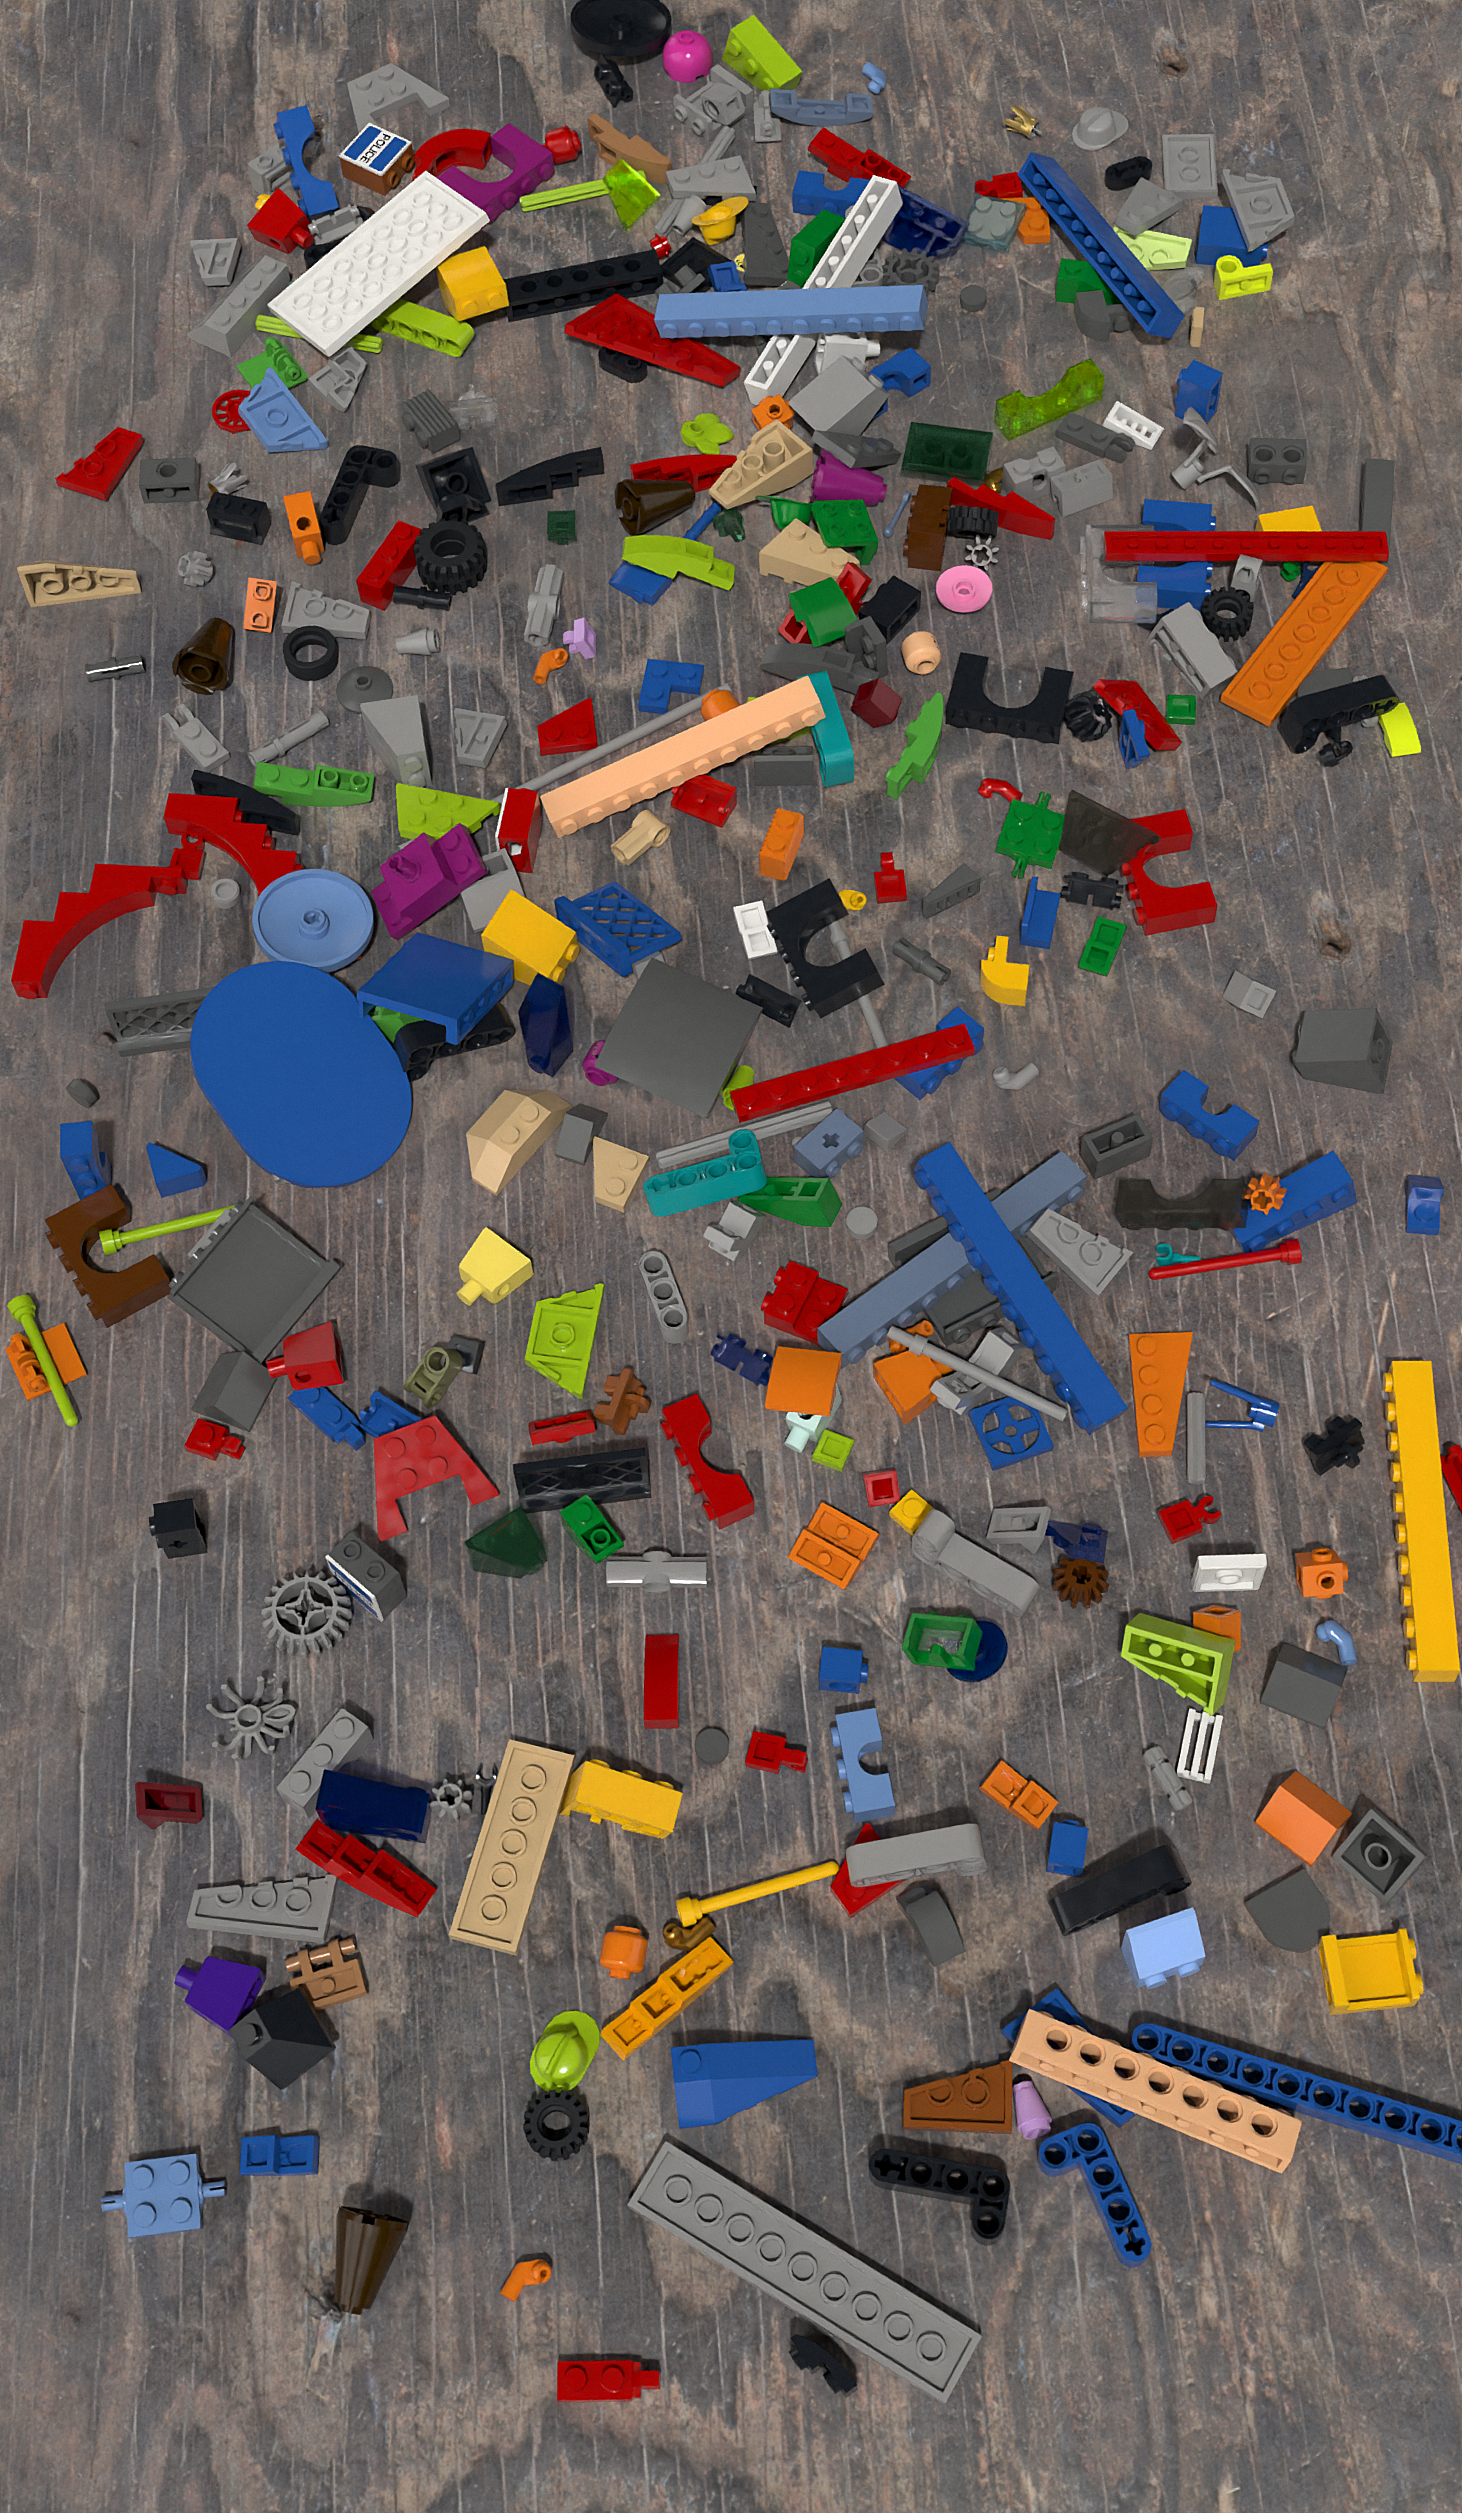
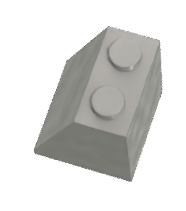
M842 355L796 394L788 404L814 430L860 436L890 394L882 387L884 382L879 377L866 371L867 365L857 357L849 359Z
M418 695L360 703L368 743L397 782L407 784L408 786H432L425 729Z

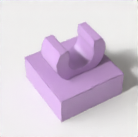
M585 618L574 620V631L563 633L564 645L569 644L570 653L580 652L585 659L596 657V633Z

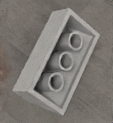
M266 255L250 263L187 333L188 338L232 357L256 330L255 321L257 316L260 314L268 316L271 311L267 304L288 287V283L291 282L287 265Z

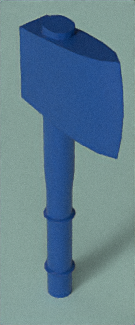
M713 502L690 530L686 531L683 538L697 541V537L711 521H714L715 517L722 510L721 506L717 502ZM625 561L613 574L609 584L632 597L636 602H645L653 606L672 585V578L658 575L654 571Z

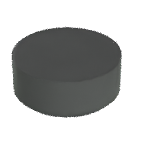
M969 285L962 289L960 293V305L962 308L970 312H976L986 306L987 292L983 287Z
M73 1079L66 1087L69 1095L85 1108H89L97 1100L91 1088L78 1079Z
M717 1729L702 1731L695 1740V1752L698 1759L707 1765H716L723 1762L729 1753V1743L726 1735Z

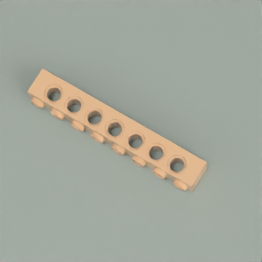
M1028 2010L1019 2029L1009 2061L1281 2174L1291 2162L1302 2121L1293 2118L1289 2112L1282 2109H1271L1259 2104L1256 2099L1248 2095H1237L1225 2090L1217 2082L1203 2081L1191 2076L1183 2068L1169 2067L1157 2062L1149 2054L1135 2053L1123 2048L1115 2040L1101 2039L1089 2034L1081 2026L1067 2025L1055 2020L1047 2012ZM1047 2041L1055 2042L1061 2050L1051 2048ZM1081 2055L1089 2056L1094 2061V2064L1085 2062ZM1115 2069L1124 2071L1128 2078L1119 2076ZM1149 2083L1158 2085L1162 2092L1153 2090ZM1183 2097L1192 2099L1196 2106L1187 2104ZM1218 2111L1226 2113L1231 2121L1221 2118ZM1252 2125L1260 2127L1265 2135L1258 2134Z

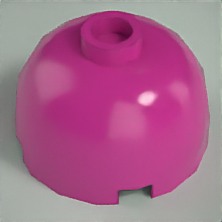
M693 30L676 32L670 36L664 45L663 69L668 72L672 80L692 83L696 81V77L703 74L704 77L708 76L710 69L713 67V53L708 40L701 33Z

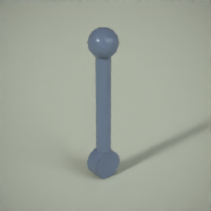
M905 491L889 526L884 528L883 535L890 538L893 536V528L906 504L911 499L910 492Z

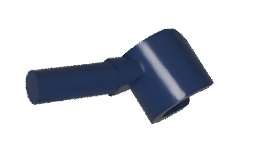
M1306 561L1300 575V583L1292 594L1293 599L1297 598L1320 566L1316 570H1309L1310 562Z

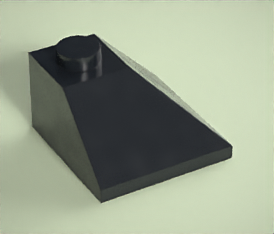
M473 447L442 455L415 465L424 491L436 513L440 500L450 494L457 496L465 493L483 503L491 501Z
M298 1988L254 2009L229 2029L245 2060L280 2090L287 2088L336 2049L334 2042L303 1988Z

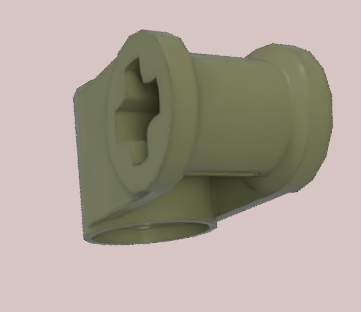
M430 1348L415 1370L406 1379L403 1386L404 1390L408 1393L413 1392L423 1400V1405L426 1408L432 1409L442 1400L446 1390L460 1372L463 1363L460 1353L451 1348ZM444 1355L446 1358V1365L443 1369H441L440 1359Z

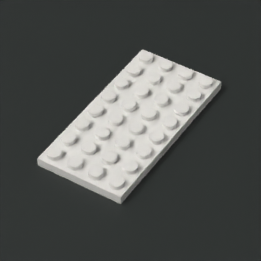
M425 171L269 302L267 306L271 313L326 356L330 357L451 253L457 250L471 236L480 231L490 220L486 212Z

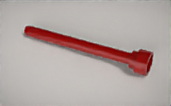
M1295 1238L1284 1240L1283 1244H1278V1248L1151 1268L1148 1276L1152 1280H1160L1278 1260L1281 1263L1286 1262L1287 1265H1293L1302 1262V1254L1299 1241Z

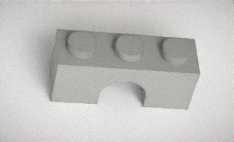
M341 1708L278 1785L277 1790L283 1801L310 1819L331 1793L329 1785L336 1772L345 1763L353 1766L374 1740L369 1727Z

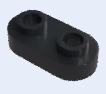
M602 347L599 350V366L604 371L629 383H639L647 377L648 369L645 360L606 347Z

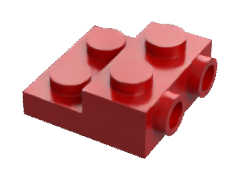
M789 1261L786 1269L780 1267L776 1273L774 1285H777L773 1295L767 1293L762 1302L761 1311L764 1312V1324L819 1345L817 1328L840 1312L848 1295V1289L819 1278L818 1271Z

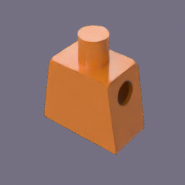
M311 491L283 496L297 557L303 558L304 562L308 565L318 563L321 560L320 554L324 552Z
M905 1351L873 1363V1378L905 1425L937 1401V1396L930 1391V1388L937 1379L943 1378L942 1376L952 1372L954 1369L931 1360L923 1354L919 1357L909 1351Z

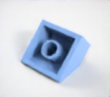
M1193 1907L1126 1930L1121 1945V1951L1136 1988L1146 1985L1147 1989L1156 1988L1165 1984L1167 1977L1178 1973L1181 1978L1193 1975L1200 1970L1199 1966L1203 1964L1206 1957Z

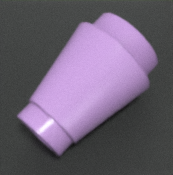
M1025 2081L1016 2084L1012 2090L1014 2093L1017 2130L1022 2132L1024 2139L1028 2140L1047 2135L1051 2131L1050 2123L1052 2118L1037 2090L1034 2088L1033 2082Z

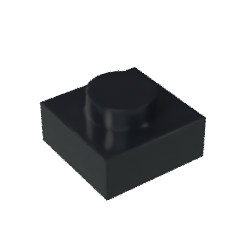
M451 1336L448 1348L460 1353L463 1360L460 1371L477 1375L484 1343Z

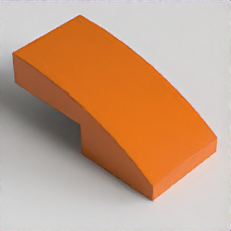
M1002 1760L998 1762L978 1788L1001 1807L1036 1830L1041 1827L1059 1803L1034 1781H1026Z

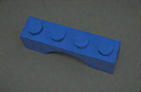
M307 105L277 113V123H273L277 139H282L285 148L281 149L285 165L290 164L293 172L289 176L293 190H298L301 197L300 200H297L299 208L305 213L310 223H312L311 220L313 219L315 221L326 215H335L334 212L339 210V205L332 183L312 176L305 168L302 160L305 148L315 139V129Z

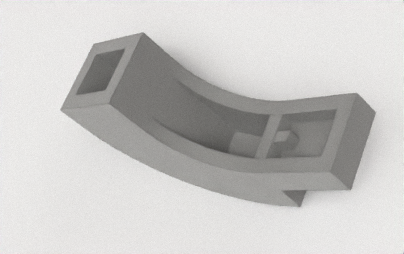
M1000 1327L988 1332L976 1352L967 1362L1004 1379L1026 1346L1005 1328ZM958 1371L952 1375L937 1379L930 1388V1391L937 1396V1400L941 1405L953 1409L959 1415L972 1410L994 1390Z

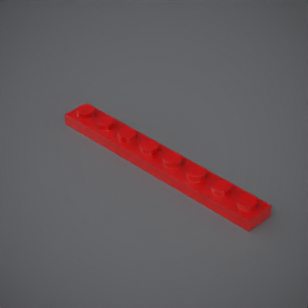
M964 1023L730 1091V1099L738 1121L741 1123L975 1055V1047Z

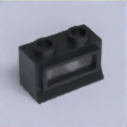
M214 491L206 508L210 522V534L262 545L271 527L266 502Z

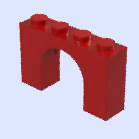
M1185 809L1116 822L1115 834L1111 835L1112 849L1114 852H1118L1120 857L1118 860L1120 874L1122 877L1126 876L1128 882L1126 884L1129 901L1133 900L1136 907L1134 908L1136 924L1142 925L1145 936L1215 922L1217 903L1209 881L1182 887H1165L1152 881L1143 869V866L1154 857L1190 850L1193 831Z

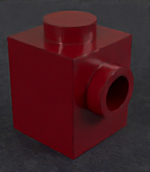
M880 678L859 685L851 708L870 726L877 728L890 724L896 719L902 698Z

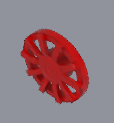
M231 390L220 395L215 400L212 406V416L214 422L221 430L229 431L232 434L245 430L250 431L248 425L239 415L238 409L244 397L250 396V391ZM225 400L228 401L226 407L221 405ZM219 409L226 413L217 415V410ZM227 418L224 422H222V421L219 420V419Z

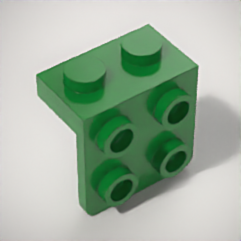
M863 499L814 501L811 511L824 545L827 547H853L860 565H870L874 553L877 552L879 541Z

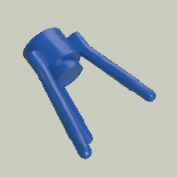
M1210 1380L1211 1386L1250 1402L1248 1417L1253 1418V1422L1206 1421L1205 1427L1253 1429L1263 1432L1264 1425L1273 1427L1279 1409V1402L1259 1397L1227 1382L1221 1383L1216 1380Z

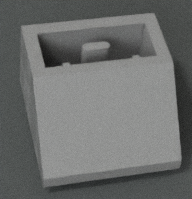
M505 848L482 856L481 859L487 873L457 895L474 934L485 930L510 889L525 897L516 870Z

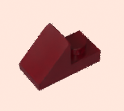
M137 1782L135 1784L137 1818L150 1829H156L164 1822L197 1824L202 1820L201 1787Z

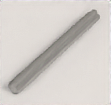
M724 126L698 164L720 160L735 138L734 128ZM673 198L654 225V234L657 233L660 237L668 235L684 199Z
M829 1101L812 1104L658 1150L655 1153L656 1161L660 1168L673 1166L729 1149L728 1139L731 1134L738 1130H750L755 1134L756 1140L823 1121L833 1112Z

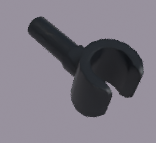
M480 1765L476 1772V1781L481 1785V1815H486L490 1803L491 1786L496 1781L497 1771L493 1766L492 1778L485 1780L480 1776Z

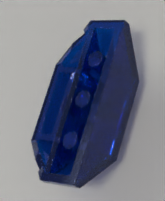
M898 185L903 204L881 240L900 251L905 248L908 253L912 252L913 248H916L919 254L925 250L927 251V258L934 256L935 259L958 248L970 223Z

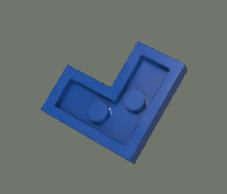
M648 659L638 702L639 712L667 713L671 692L700 695L704 665Z

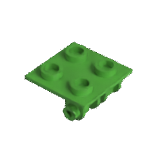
M268 337L265 340L266 352L236 366L251 388L256 383L260 384L265 377V371L270 367L273 368L288 389L309 378L284 344H280V341L273 337Z

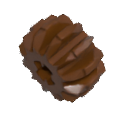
M1074 1551L1071 1554V1561L1062 1558L1059 1561L1060 1568H1056L1053 1571V1578L1056 1580L1053 1582V1590L1061 1592L1059 1595L1061 1602L1071 1599L1072 1609L1077 1607L1078 1602H1082L1083 1607L1087 1610L1090 1608L1091 1600L1099 1604L1103 1597L1101 1593L1108 1591L1109 1584L1105 1581L1109 1576L1108 1570L1100 1569L1102 1567L1101 1559L1090 1562L1091 1555L1089 1552L1084 1555L1083 1559H1079V1556ZM1078 1577L1085 1579L1084 1584L1077 1583Z

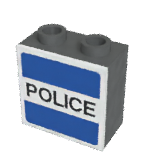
M352 1531L325 1557L331 1573L336 1578L338 1584L344 1586L345 1590L381 1622L407 1597L399 1572Z

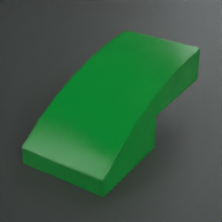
M1098 916L1091 937L1086 943L1078 968L1107 977L1120 948L1127 925Z

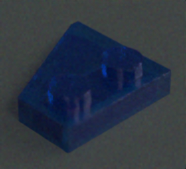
M1048 1521L1045 1536H1054L1053 1543L1064 1549L1068 1556L1104 1563L1108 1531L1102 1530L1101 1526L1091 1523L1077 1526Z

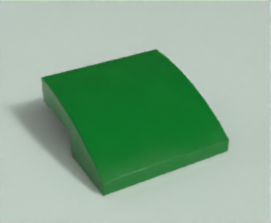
M832 577L788 594L796 621H805L813 648L845 636V627L857 620L847 597Z

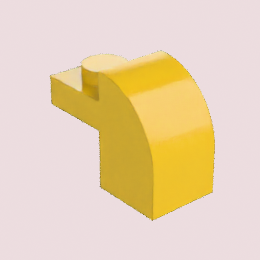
M997 936L995 947H989L988 960H981V987L989 998L998 1003L1025 1007L1030 965L1006 962L1009 937Z

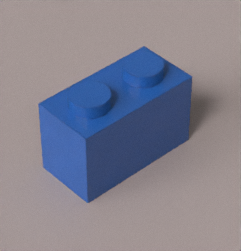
M1193 360L1187 369L1183 368L1177 378L1179 390L1174 399V403L1177 404L1175 416L1184 419L1186 410L1192 407L1208 424L1217 412L1223 372L1196 360Z

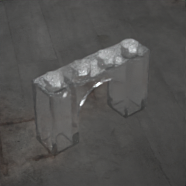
M1086 525V536L1080 537V554H1085V556L1080 557V573H1086V575H1081V592H1086V594L1081 595V612H1087V623H1156L1157 582H1120L1107 577L1103 573L1116 566L1153 565L1154 562L1105 561L1104 531H1154V525Z

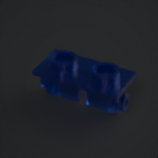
M731 1333L727 1338L719 1334L716 1336L723 1342L721 1345L716 1344L710 1355L714 1357L715 1362L735 1371L741 1361L744 1365L739 1375L757 1386L760 1384L766 1386L770 1379L768 1371L770 1368L772 1369L773 1365L771 1363L773 1360L772 1356L759 1349L752 1353L744 1348L747 1342Z

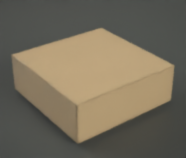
M1195 307L1193 309L1190 332L1191 347H1200L1204 307Z

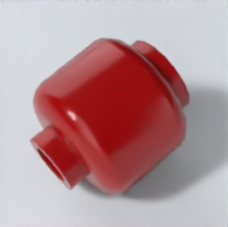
M568 126L548 131L545 135V143L541 144L553 153V162L556 165L577 159L579 151L582 150L577 131L571 130Z

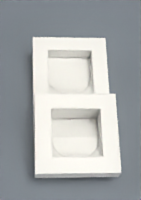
M758 901L733 907L734 917L748 960L777 954L775 940L767 928L768 920L763 902Z

